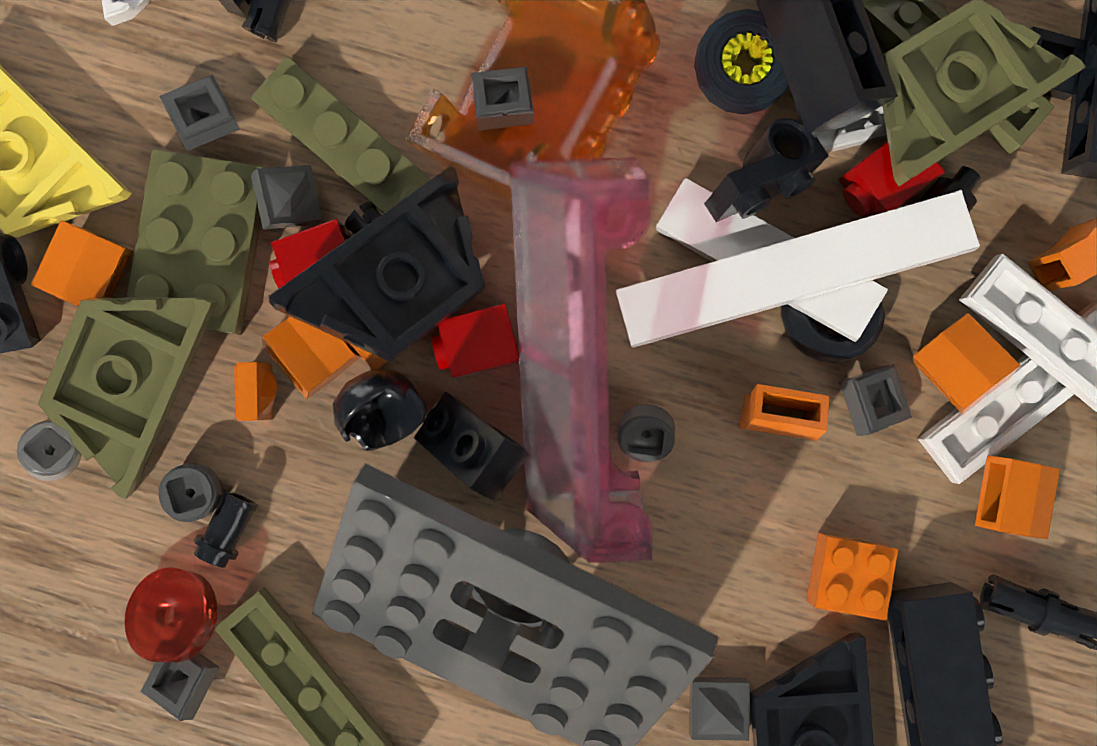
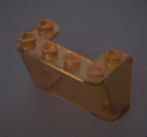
M497 0L508 17L478 72L527 66L535 124L478 131L473 86L471 84L458 109L442 92L432 89L405 140L424 156L447 168L452 166L458 174L553 223L562 216L570 215L577 206L581 193L580 186L589 169L596 166L605 153L607 136L617 117L623 116L631 104L634 92L633 87L643 68L649 67L658 53L660 37L656 34L655 22L645 0ZM441 115L440 130L436 137L431 139L429 135L433 122Z

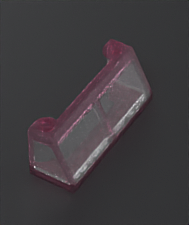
M635 157L511 162L523 445L530 452L524 460L527 511L588 563L652 561V527L643 505L639 472L636 470L627 471L626 473L619 469L612 460L609 446L605 250L621 249L634 244L641 238L648 227L650 220V177Z

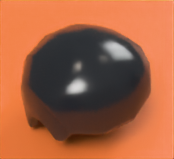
M387 369L367 371L346 382L333 402L334 423L344 441H350V436H352L367 451L393 445L411 435L423 423L427 408L418 390L410 379L399 372Z

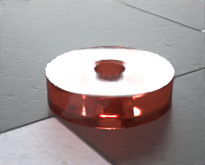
M168 567L150 573L136 586L126 607L125 633L131 648L140 657L152 662L180 663L194 657L207 644L216 625L218 606L215 592L202 575L193 571ZM173 608V610H174V615H173L172 620H171L170 623H169V620H168L169 612H170L171 609Z

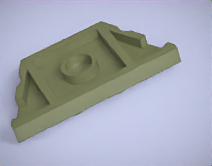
M972 0L883 55L898 97L883 105L895 182L898 186H901L1065 82L1086 66L1079 58L1072 54L1062 60L1037 45V42L1041 35L1021 23L1010 22L1003 16L1002 11L984 0Z
M212 297L88 298L80 301L38 405L56 426L64 428L69 433L72 444L87 461L93 457L116 483L111 489L119 497L127 499L136 490L218 303V300Z

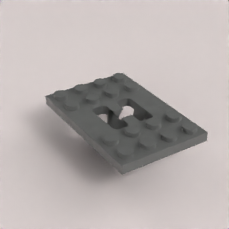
M366 463L353 481L312 612L313 615L321 618L330 628L342 633L350 632L374 644L386 656L403 658L531 721L537 730L548 735H559L579 746H636L714 658L719 636L570 564L569 560H567L568 557L558 545L540 534L525 529L508 528L501 530ZM446 620L452 621V622H454V623H456V624H458V625H460V626H462V627H464V628L470 630L471 632L469 633V632H467V631H465V630H463V629H461V628H459V627H457V626H455V625L449 623V622L446 621ZM554 624L560 629H553L552 625ZM541 626L539 631L531 628ZM509 650H511V651H513V652H515V653H517V654H519V655H521V656H523V657H525V658H527V659H529V660H531V661H533V662H535V663L528 662V661H526V660H524V659H522V658H520V657H518V656H516V655L510 653Z

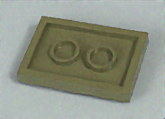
M152 149L126 298L212 297L218 300V303L206 330L242 335L261 224L258 200L255 196L251 174L257 168L264 167Z

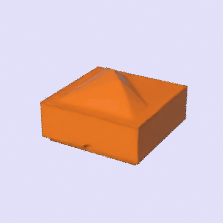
M236 362V365H234L235 418H237V421L273 420V405L278 386L276 377L272 372V364Z

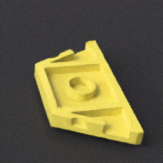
M0 65V229L5 234L17 238L58 224L61 220L66 221L127 200L132 193Z

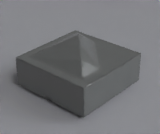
M527 66L471 73L478 131L535 124Z
M213 74L160 95V99L186 151L240 130Z
M311 165L257 168L251 174L263 230L316 225L323 220Z
M894 364L881 366L839 382L857 436L870 435L912 418Z
M167 639L140 692L179 721L193 720L220 667L182 640Z
M696 677L690 684L689 734L692 740L749 741L750 683L747 678Z

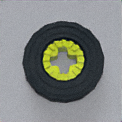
M743 9L725 14L708 27L698 43L694 62L698 86L709 102L725 112L746 115L763 111L781 99L789 87L783 68L776 57L775 47L761 11ZM742 50L748 51L749 60L758 61L759 65L753 67L749 76L747 74L742 76L741 68L739 66H732V61L736 60Z

